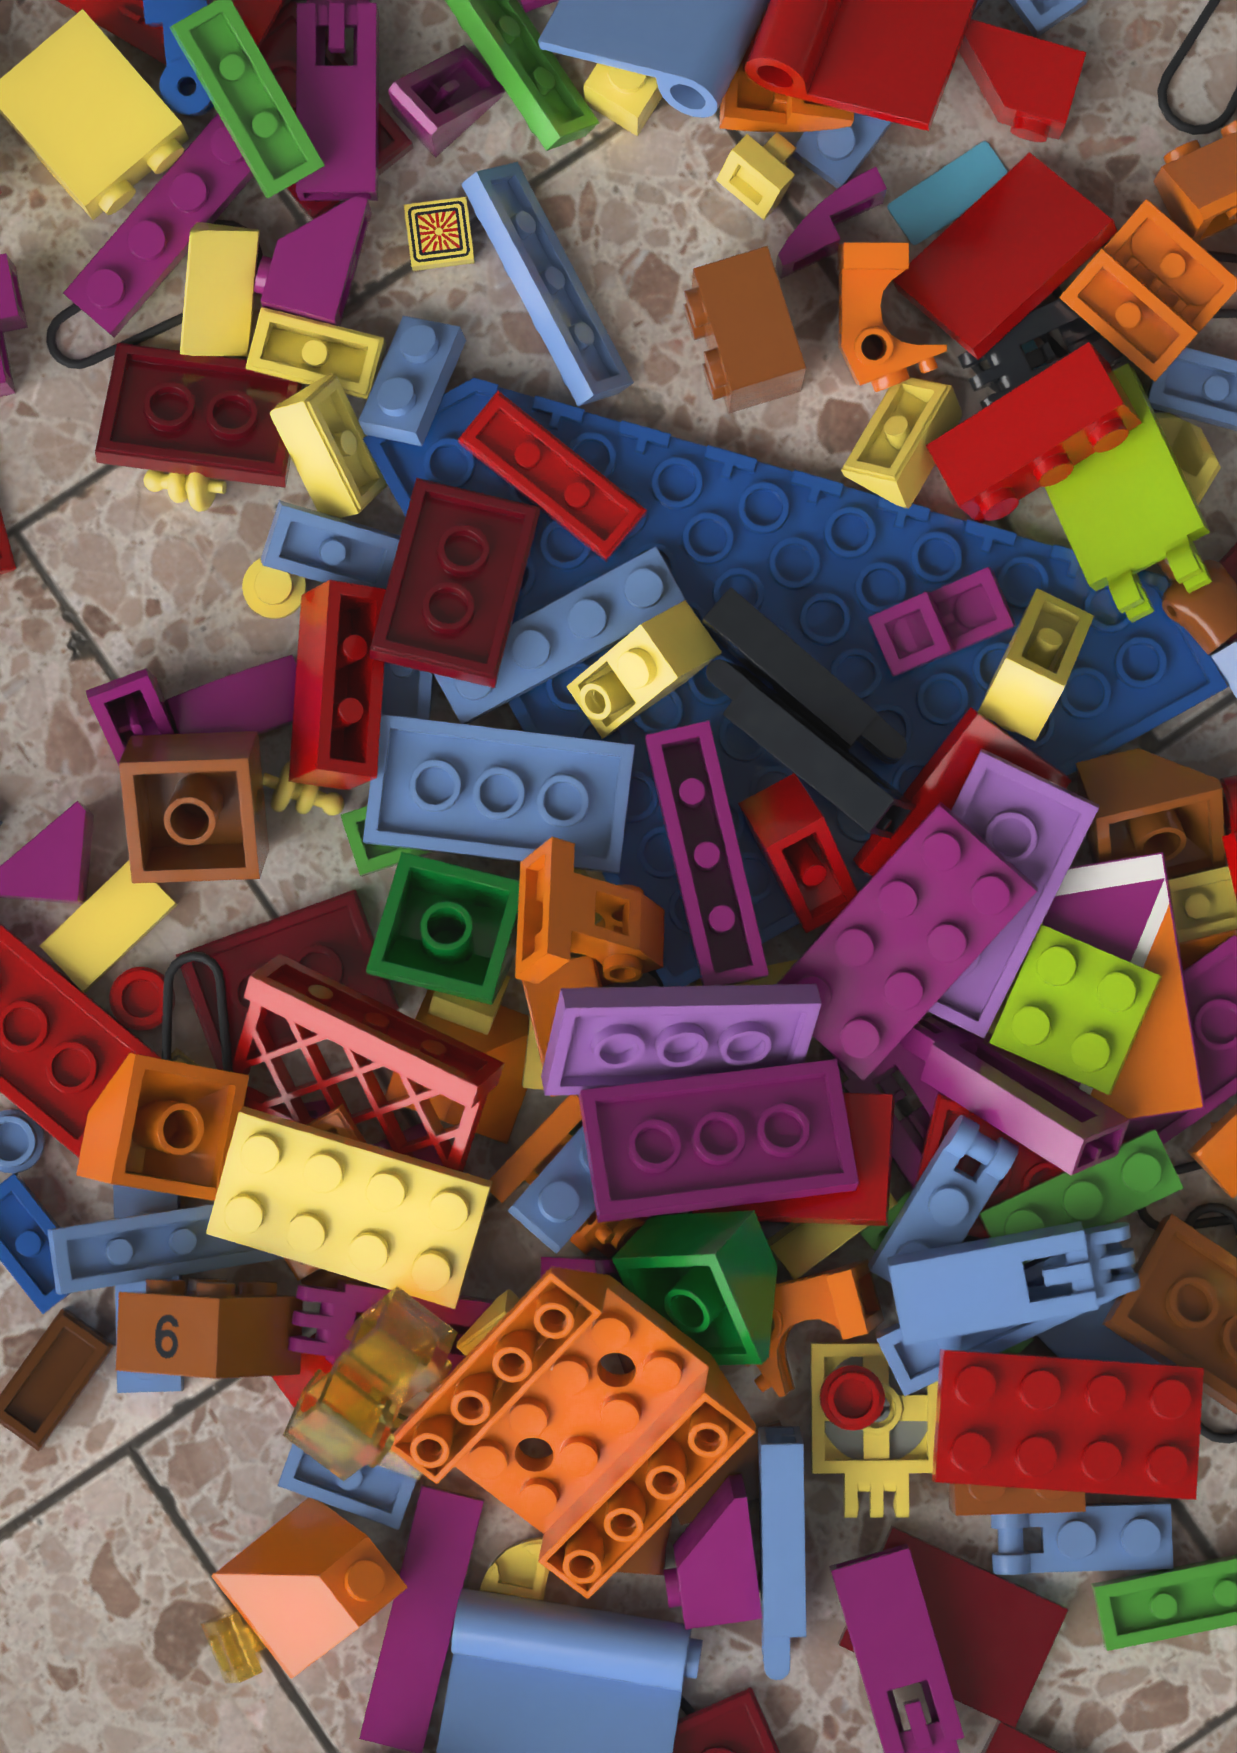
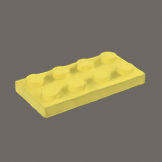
M243 1107L237 1117L206 1234L455 1309L460 1298L493 1181Z

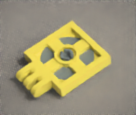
M810 1342L812 1474H843L844 1518H857L859 1512L858 1492H869L870 1518H883V1492H895L893 1500L895 1517L909 1518V1473H932L938 1381L904 1396L878 1342ZM841 1366H863L872 1371L883 1385L885 1403L882 1413L873 1424L864 1429L845 1430L839 1428L828 1420L821 1408L820 1390L822 1384L832 1371Z

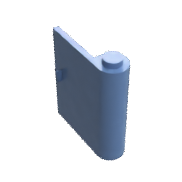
M559 0L538 42L540 49L655 77L662 97L673 108L692 117L706 118L712 116L718 110L766 13L770 0Z
M462 1588L454 1620L451 1645L453 1657L436 1753H673L684 1678L697 1679L703 1640L691 1638L692 1629L685 1630L684 1623Z

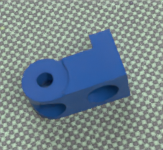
M143 0L145 24L151 27H163L167 67H165L159 83L162 100L170 109L185 116L197 117L207 114L214 108V105L169 27L209 5L214 0Z

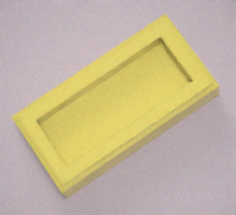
M128 860L61 924L40 947L83 992H87L178 904L158 883H132L130 861Z

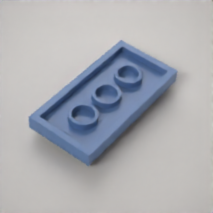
M381 714L377 778L370 781L363 842L366 844L521 862L551 837L575 843L574 869L619 874L635 745Z

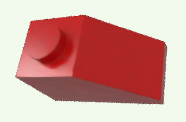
M971 19L959 53L998 122L1011 126L1010 132L1028 141L1046 142L1048 137L1059 140L1067 122L1087 52Z
M793 773L739 802L738 805L763 857L805 933H808L836 918L858 892L823 815L796 774Z

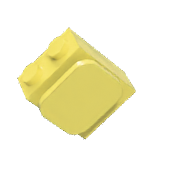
M83 9L0 78V114L92 220L97 218L102 212L112 215L119 211L135 195L136 189L133 187L152 170L155 174L164 172L184 153V148L181 145L189 137L182 122Z

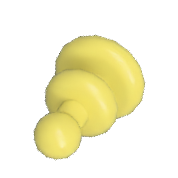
M148 470L143 479L144 485L148 490L157 492L168 489L169 496L174 502L182 503L188 499L191 507L198 512L208 510L213 504L216 493L225 494L227 489L226 481L207 478L196 472L185 475Z
M290 761L285 763L279 777L264 773L262 777L263 785L274 789L270 804L271 808L276 812L284 811L290 799L296 800L295 808L300 814H307L312 806L322 808L324 813L331 816L341 813L344 809V799L336 792L327 794L320 791L319 786L288 782Z

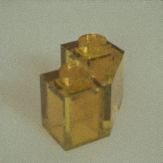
M395 1287L362 1313L347 1331L344 1337L350 1341V1345L337 1358L331 1371L326 1374L318 1369L302 1390L283 1436L342 1481L348 1479L365 1465H368L370 1468L377 1466L386 1457L394 1444L395 1436L390 1431L400 1407L422 1390L427 1393L433 1392L448 1375L452 1362L447 1357L458 1332L401 1288Z

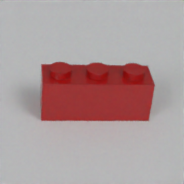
M1088 342L927 444L926 447L959 508L974 521L983 523L987 520L994 521L1007 516L1017 508L1020 499L1039 487H1048L1063 481L1072 473L1074 465L1095 452H1106L1117 447L1125 441L1129 431L1140 425L1142 421L1107 360Z
M328 580L301 595L288 782L350 790L377 778L385 662L370 659V647L386 589Z

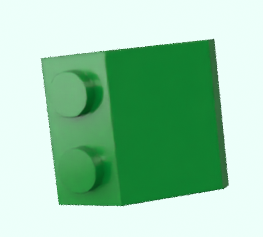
M401 852L366 967V973L492 1005L511 967L516 950L519 881Z
M754 1211L651 1216L612 1258L624 1287L708 1351L717 1365H763L768 1359L777 1263Z

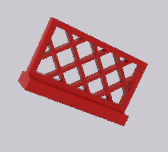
M278 954L250 975L244 998L251 1002L233 1060V1072L249 1075L251 1066L265 1062L280 1093L267 1096L247 1086L243 1107L306 1125L315 1119L310 1117L300 1096L321 1089L330 1110L343 1104L355 1125L377 1117L391 1145V1148L387 1150L414 1157L413 1151L434 1145L444 1167L463 1172L488 1093L498 1085L504 1062L281 954ZM268 1010L286 1018L296 1038L295 1040L275 1046L264 1023ZM329 1039L341 1045L352 1067L331 1074L317 1042ZM258 1047L260 1053L255 1054L256 1048ZM301 1048L316 1080L296 1087L281 1055ZM384 1066L398 1073L408 1094L387 1101L373 1070ZM357 1076L372 1107L351 1114L336 1083ZM441 1094L464 1105L465 1108L460 1124L444 1129L429 1098ZM414 1104L428 1135L407 1142L392 1111ZM455 1137V1140H454V1143H453V1146H452L451 1143H450V1141H449V1139Z

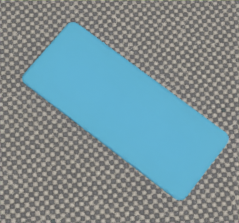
M983 141L890 202L887 208L910 243L917 245L960 217L1008 171L989 143Z

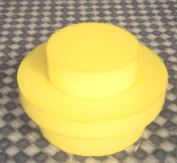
M258 559L247 569L243 578L242 590L247 604L255 613L268 619H281L293 614L301 606V595L306 593V580L298 575L263 566L260 559Z

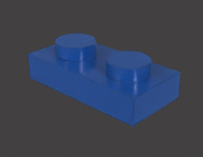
M13 1173L0 1184V1261L40 1312L45 1314L71 1294H56L47 1229L59 1228L60 1226L19 1174Z

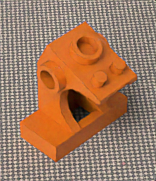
M844 242L839 244L837 254V270H839L838 347L856 384L861 386L871 382L874 391L878 392L910 379L906 367L917 363L923 374L937 369L938 366L934 356L946 352L947 345L902 342L890 334L882 321L880 305L883 291L891 280L906 269H909V243ZM873 334L881 341L882 348L877 357L868 359L864 356L861 345L867 336Z
M551 837L520 862L515 978L539 984L569 962L571 952L583 954L596 960L602 987L615 982H634L639 980L644 973L663 968L665 910L648 898L641 888L627 884L615 885L574 873L575 843ZM595 912L599 913L603 917V919L596 925Z
M569 1095L489 1179L493 1181L490 1192L501 1203H504L524 1181L531 1185L573 1137L570 1132L582 1120L579 1097L577 1095ZM595 1210L569 1240L585 1255L595 1247L607 1258H610L628 1242L649 1216L598 1223Z
M868 1259L776 1284L773 1308L775 1327L771 1329L769 1357L763 1365H756L762 1374L754 1379L755 1384L762 1392L772 1387L779 1397H783L789 1391L795 1389L787 1360L786 1343L790 1331L797 1323L804 1320L820 1319L840 1330L842 1340L868 1334L884 1322L872 1272L868 1267Z

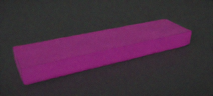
M422 1484L399 1575L408 1588L393 1599L359 1739L414 1753L423 1752L454 1626L459 1595L464 1586L485 1499Z

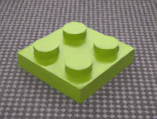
M1041 924L989 1043L1107 1095H1111L1162 976Z

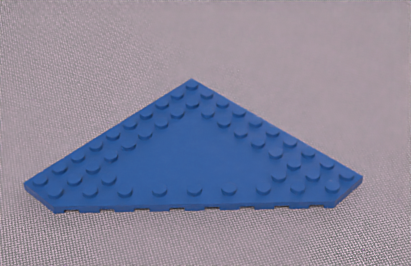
M472 378L443 395L422 446L369 435L363 438L405 518L416 478L536 506L458 443V438L497 391L501 392L647 510V514L606 563L540 509V516L512 624L646 551L657 547L685 600L701 623L706 614L727 590L732 587L905 738L907 750L902 758L892 765L881 762L858 741L849 750V752L901 794H904L970 707L976 711L979 710L992 678L1036 588L1094 615V618L1066 686L1037 740L1033 741L1017 732L1003 730L1067 776L1076 772L1077 762L1109 754L1228 687L1210 654L1208 655L1182 626L1169 618L1164 612L1162 596L1170 583L1166 576L1147 570L1137 573L1155 611L1132 623L1125 612L1121 613L1118 611L1109 586L1095 591L1088 585L1073 549L1056 544L1053 546L1017 536V533L969 519L965 521L930 511V508L917 504H912L909 509L891 503L881 496L843 486L844 484L795 469L790 471L762 463L753 457L711 445L703 446L675 438L666 432L621 420V422L551 399L537 395L532 397L501 388L498 384L477 378ZM991 567L1017 626L900 675L892 676L868 617L924 592L935 591L984 568ZM714 640V642L717 644V646L722 652L714 660L721 659L727 661L729 663L743 667L746 670H748L751 674H753L747 667H745L740 661H738L733 655H731L726 649H724L718 642ZM614 644L509 701L508 704L522 730L525 732L635 745L619 874L601 873L608 883L634 885L641 888L648 898L665 910L663 968L656 969L655 971L664 987L688 986L700 979V974L646 748L645 736L709 720L762 944L800 923L763 857L738 803L790 776L794 772L723 715V712L733 700L707 679L706 670L708 665L683 685L602 739L566 686L616 645ZM796 774L823 815L857 892L860 891L872 876L859 868L853 858L872 834L864 830Z

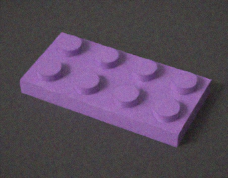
M982 748L951 811L1038 887V891L928 1012L979 1037L985 1038L1099 809V805Z
M774 984L561 988L541 1073L545 1096L579 1095L580 1090L804 1063L822 1004L817 985Z

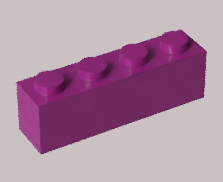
M708 720L648 734L645 736L646 748L702 986H731L766 978L769 975L710 722Z

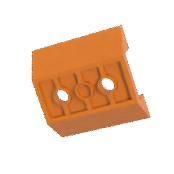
M552 1266L388 1438L386 1446L435 1484H438L454 1466L544 1534L538 1562L586 1599H589L755 1433L756 1424L712 1355L613 1277L605 1274ZM610 1353H621L633 1361L635 1368L626 1374H613L602 1366L600 1359ZM527 1438H539L551 1446L553 1453L544 1458H532L520 1449L519 1443Z

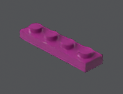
M218 113L63 292L66 297L114 338L188 253L190 230L195 223L213 224L253 178L251 170Z

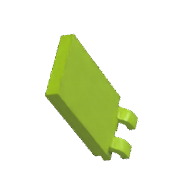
M1127 363L1113 372L1142 423L1130 430L1128 437L1120 445L1106 452H1095L1074 465L1072 473L1066 479L1055 485L1045 487L1088 585L1095 591L1109 586L1118 611L1121 613L1125 612L1128 619L1133 623L1155 611L1137 575L1138 572L1167 558L1176 581L1179 584L1183 582L1185 589L1189 593L1213 581L1193 542L1209 534L1210 530L1135 370Z

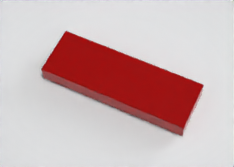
M499 391L495 393L458 438V443L533 504L541 507L544 513L606 563L647 514V510Z

